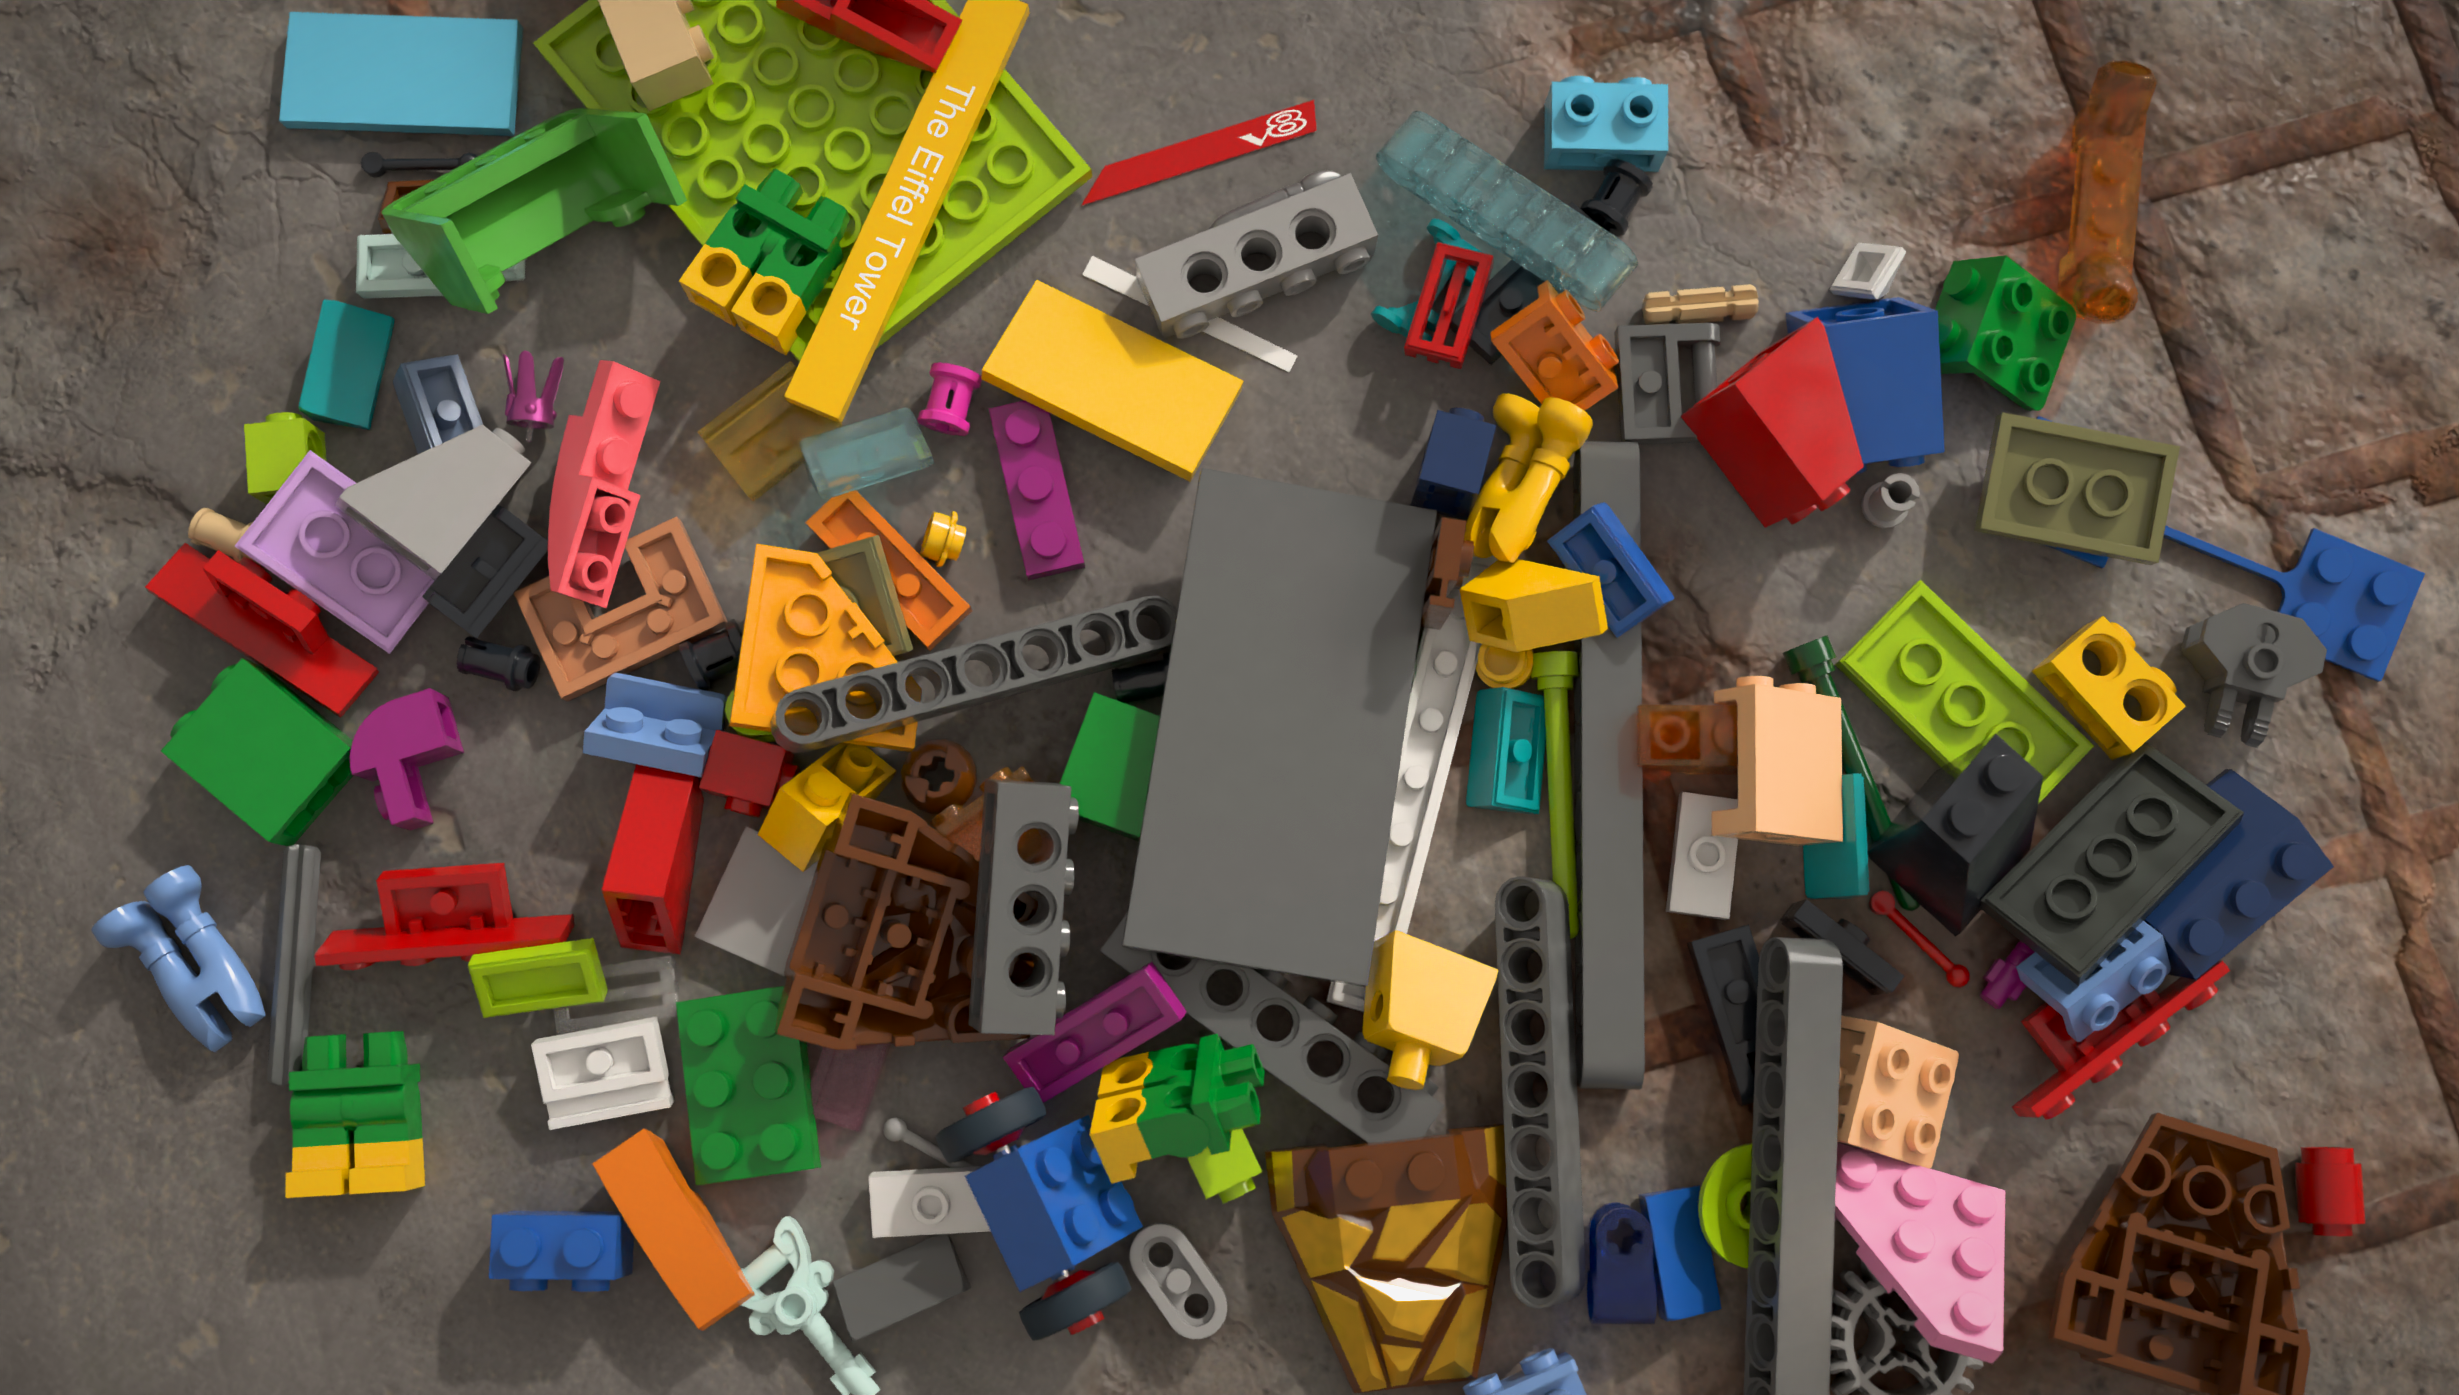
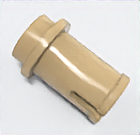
M202 508L194 515L188 530V537L192 539L191 543L202 545L215 551L219 550L233 557L236 562L246 557L261 566V564L235 547L236 543L253 522L246 525L215 513L209 508Z

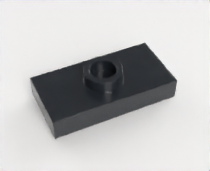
M1807 899L1792 903L1780 919L1782 921L1781 924L1799 938L1828 939L1833 941L1839 948L1842 956L1843 973L1871 995L1892 993L1905 977L1867 947L1870 938L1860 928L1842 918L1836 923Z

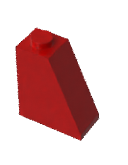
M638 764L635 766L601 890L621 948L681 954L704 805L697 776Z

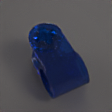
M1619 1202L1604 1204L1594 1212L1588 1229L1587 1309L1590 1324H1654L1657 1312V1294L1653 1271V1234L1651 1225L1642 1214L1627 1204ZM1622 1218L1625 1224L1634 1229L1633 1236L1623 1237L1622 1247L1618 1248V1245L1606 1236L1607 1230L1618 1228L1619 1219Z

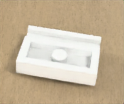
M657 1016L539 1038L531 1044L543 1103H546L548 1109L549 1130L670 1108L675 1101L673 1092L670 1091L669 1071Z

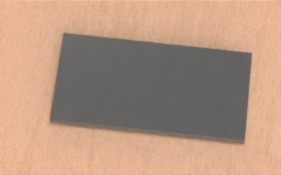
M1201 468L1122 947L1361 987L1368 986L1437 510Z

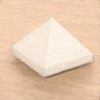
M1857 243L1829 290L1834 295L1874 300L1880 299L1888 293L1906 251L1898 246Z

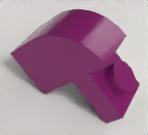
M429 688L386 702L365 718L354 736L350 750L351 773L354 776L372 782L379 780L380 785L374 787L375 801L382 817L385 820L390 819V823L393 826L412 831L434 824L418 767L464 753L449 697Z

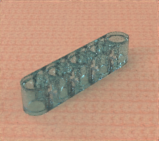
M1412 112L1376 154L1377 162L1382 170L1400 186L1542 280H1548L1560 292L1567 290L1578 304L1588 310L1601 311L1638 266V260L1633 251L1619 238L1424 112Z

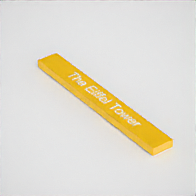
M967 0L959 17L963 20L937 72L932 75L784 395L787 402L840 424L842 423L1030 14L1027 3L1019 0Z

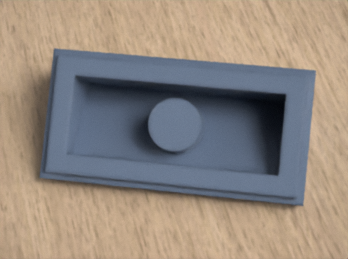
M458 354L400 364L393 378V385L418 454L483 425Z

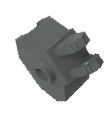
M2242 603L2186 628L2181 651L2204 679L2202 692L2210 694L2204 732H2207V735L2221 738L2230 726L2235 702L2237 701L2247 704L2240 735L2241 742H2244V745L2258 748L2264 742L2269 729L2268 725L2271 721L2274 703L2285 699L2288 687L2316 676L2323 671L2327 649L2302 618Z

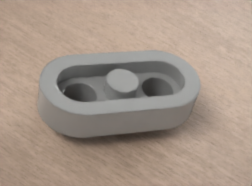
M1154 1223L1143 1228L1135 1237L1130 1249V1263L1134 1273L1177 1333L1190 1339H1203L1211 1336L1219 1330L1226 1318L1227 1298L1223 1288L1187 1236L1178 1227L1168 1223ZM1164 1242L1172 1248L1173 1258L1168 1264L1157 1265L1150 1259L1149 1251L1155 1243ZM1192 1294H1201L1208 1301V1310L1201 1316H1192L1185 1309V1300Z

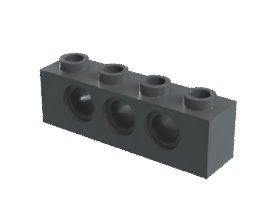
M985 779L968 1024L980 1033L1055 1035V1020L1061 1019L1064 1015L1066 991L1064 983L1058 982L1060 957H1066L1069 951L1070 927L1067 920H1062L1064 896L1071 895L1074 885V864L1072 859H1067L1068 834L1073 835L1076 832L1079 815L1077 799L1071 798L1072 786L1058 783ZM1036 828L1042 838L1041 850L1035 858L1023 861L1017 850L1018 840L1025 831ZM1032 890L1038 899L1037 911L1031 919L1025 922H1017L1013 914L1014 902L1021 893ZM1030 953L1034 961L1031 975L1021 983H1012L1009 978V966L1012 960L1019 954Z

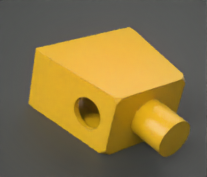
M1397 930L1374 941L1368 986L1365 987L1362 1034L1368 1042L1393 1051L1387 1076L1388 1082L1405 1089H1423L1428 1065L1443 1066L1465 1055L1496 981L1498 969Z

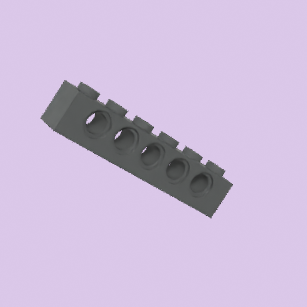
M1127 913L1100 950L1103 955L1130 974L1152 961L1186 1009V1014L1214 1034L1218 1033L1221 1039L1234 1048L1253 1044L1263 1068L1367 1143L1424 1137L1445 1106L1433 1097L1439 1087L1427 1078H1425L1423 1089L1420 1090L1405 1089L1388 1082L1387 1076L1390 1066L1383 1062L1388 1054L1385 1048L1368 1042L1360 1031L1352 1040L1336 1029L1333 1024L1339 1017L1311 996H1308L1303 1004L1283 991L1289 981L1277 972L1193 958L1182 969H1167L1159 962L1157 952L1122 947ZM1219 971H1230L1236 974L1242 982L1243 991L1238 1001L1228 1006L1214 1003L1207 994L1209 979ZM1268 1006L1282 1007L1291 1017V1031L1281 1041H1269L1262 1037L1257 1029L1258 1014ZM1318 1041L1333 1043L1341 1053V1065L1337 1072L1329 1077L1317 1076L1310 1070L1307 1063L1308 1051ZM1372 1076L1384 1079L1391 1090L1389 1104L1385 1109L1376 1113L1363 1109L1357 1096L1360 1084Z

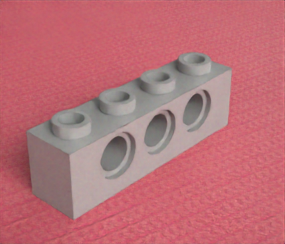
M1349 173L1134 259L1136 278L1162 339L1175 334L1177 338L1183 339L1202 332L1209 326V320L1230 313L1232 317L1251 313L1263 304L1262 299L1284 291L1286 296L1301 293L1312 287L1317 282V277L1337 270L1339 274H1347L1360 269L1370 261L1369 256L1375 254L1378 233L1352 174ZM1305 232H1317L1326 239L1327 243L1319 249L1312 250L1301 246L1297 238ZM1263 253L1269 256L1274 263L1264 271H1254L1249 269L1243 263V260L1250 254ZM1209 274L1217 278L1220 285L1211 292L1201 293L1194 290L1189 283L1197 275Z

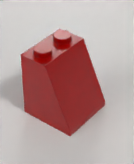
M1818 317L1760 351L1681 415V418L1694 432L1699 442L1765 528L1785 518L1793 525L1817 508L1821 512L1828 509L1850 492L1851 489L1845 482L1864 467L1825 326Z

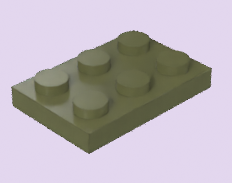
M2002 412L1995 418L1974 531L2146 565L2159 563L2180 446Z

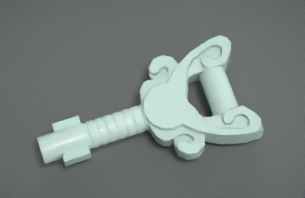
M790 1216L782 1218L775 1229L774 1244L747 1267L741 1268L755 1294L741 1304V1306L754 1310L749 1317L750 1329L756 1335H767L775 1329L781 1335H788L801 1329L836 1373L830 1380L842 1395H849L850 1393L852 1395H875L881 1390L871 1378L876 1372L862 1353L854 1357L820 1314L828 1303L829 1293L824 1287L828 1286L833 1280L834 1269L829 1262L821 1259L812 1262L810 1247L799 1223ZM788 1263H791L794 1273L788 1281L786 1289L771 1295L762 1293L759 1288Z

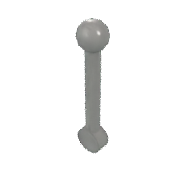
M891 1118L884 1124L883 1133L889 1141L898 1142L902 1140L951 1168L973 1167L963 1160L949 1164L938 1146L908 1130L906 1123L900 1118Z

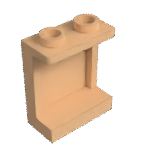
M1765 676L1739 677L1736 679V687L1714 691V704L1737 707L1738 808L1711 811L1712 836L1793 846L1843 842L1841 698L1816 694V686L1812 684L1793 683L1780 685L1779 688L1773 687V678Z

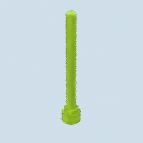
M1550 651L1533 654L1531 679L1537 680L1538 691H1544L1552 880L1567 895L1571 940L1579 932V919L1577 917L1578 897L1568 690L1573 689V678L1578 677V653L1574 651Z

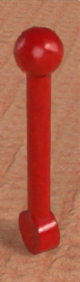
M1879 891L1871 896L1869 899L1871 911L1876 915H1886L1946 972V980L1951 986L1960 988L1967 985L1970 980L1969 970L1965 966L1954 964L1903 916L1895 908V899L1892 894L1887 891Z

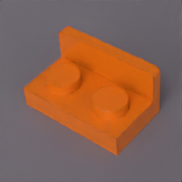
M1547 280L1537 287L1539 296L1537 300L1490 332L1491 341L1541 404L1545 398L1553 397L1571 402L1585 411L1618 389L1614 366L1619 363V359L1611 345L1601 334L1592 338L1581 322L1585 320V315L1570 292L1564 290L1558 294Z

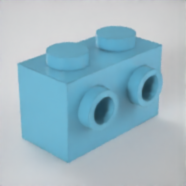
M1570 76L1562 79L1560 82L1551 83L1544 104V169L1604 171L1603 169L1610 159H1620L1635 165L1644 172L1659 171L1668 153V84H1652L1649 79L1642 77L1625 78L1618 83H1594L1592 78L1586 76Z

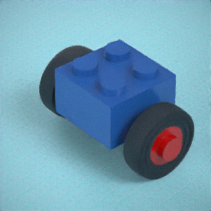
M1027 1087L1003 1099H999L997 1093L993 1092L963 1107L966 1117L942 1129L935 1135L944 1158L950 1164L973 1154L986 1156L997 1151V1154L992 1156L994 1161L969 1173L965 1178L1018 1290L1021 1292L1048 1278H1051L1052 1281L1058 1278V1281L1047 1287L1042 1297L1019 1311L1021 1321L1028 1335L1033 1341L1041 1340L1065 1328L1068 1329L1070 1335H1074L1104 1319L1101 1310L1120 1300L1131 1291L1129 1280L1123 1268L1116 1261L1103 1265L1093 1271L1080 1269L1072 1274H1069V1272L1075 1269L1074 1266L1137 1231L1143 1225L1134 1209L1133 1200L1125 1190L1122 1182L1111 1184L1090 1137L1092 1125L1090 1116H1084L1017 1148L1016 1144L1008 1147V1145L1018 1140L1025 1128L1040 1121L1047 1115L1045 1106L1034 1087Z

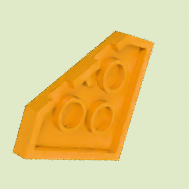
M756 544L729 726L771 732V720L780 700L787 693L806 686L897 663V660L884 645V639L855 602H851L831 576V570L818 553ZM912 676L906 678L905 687L908 695L914 701L920 702L921 687ZM853 691L846 695V707L854 717L870 719L876 715V703L868 693ZM794 707L784 715L788 729L794 734L801 736L810 735L817 730V719L809 709ZM918 722L849 740L844 743L912 752L915 747Z

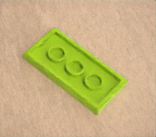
M1921 580L1914 583L1834 664L1940 767L1948 764L1992 735L1997 734L2043 775L2039 803L2094 747L2081 732Z

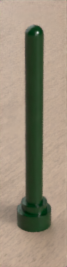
M1828 635L1783 652L1791 675L1797 673L1801 683L1808 682V684L1815 685L1816 694L1840 698L1830 672L1835 671L1831 659L1836 658V654ZM1841 701L1842 767L1845 775L1862 774V777H1864L1866 826L1874 843L1890 826L1891 820ZM1887 875L1900 907L1907 911L1918 909L1920 904Z

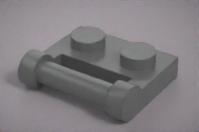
M1714 323L1618 326L1614 332L1615 353L1619 359L1616 371L1621 442H1637L1638 445L1673 443L1702 445L1695 433L1681 418L1682 406L1678 347L1692 349L1696 404L1717 387L1715 347L1720 345L1719 325Z

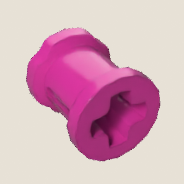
M941 362L933 363L929 374L934 380L926 410L919 411L917 421L919 424L940 433L966 436L970 429V424L966 421L973 390L981 387L982 376L958 365ZM949 390H952L954 395L951 407L947 409L946 402Z

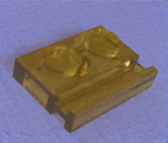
M789 361L697 431L752 502L846 431L843 425L787 402L784 395L797 369L792 361Z

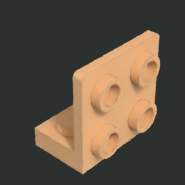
M1841 1015L1837 1142L1857 1146L1899 1161L1930 1169L1933 1165L1940 1140L1943 1120L1955 1079L1959 1053L1953 1049L1879 1022Z

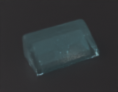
M901 408L802 439L799 443L808 478L820 499L823 500L931 467L934 464L932 454L918 422L909 408Z

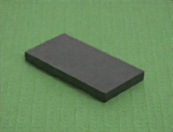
M2145 742L2134 753L2128 754L1981 899L1980 909L2079 986L2241 822L2244 812Z

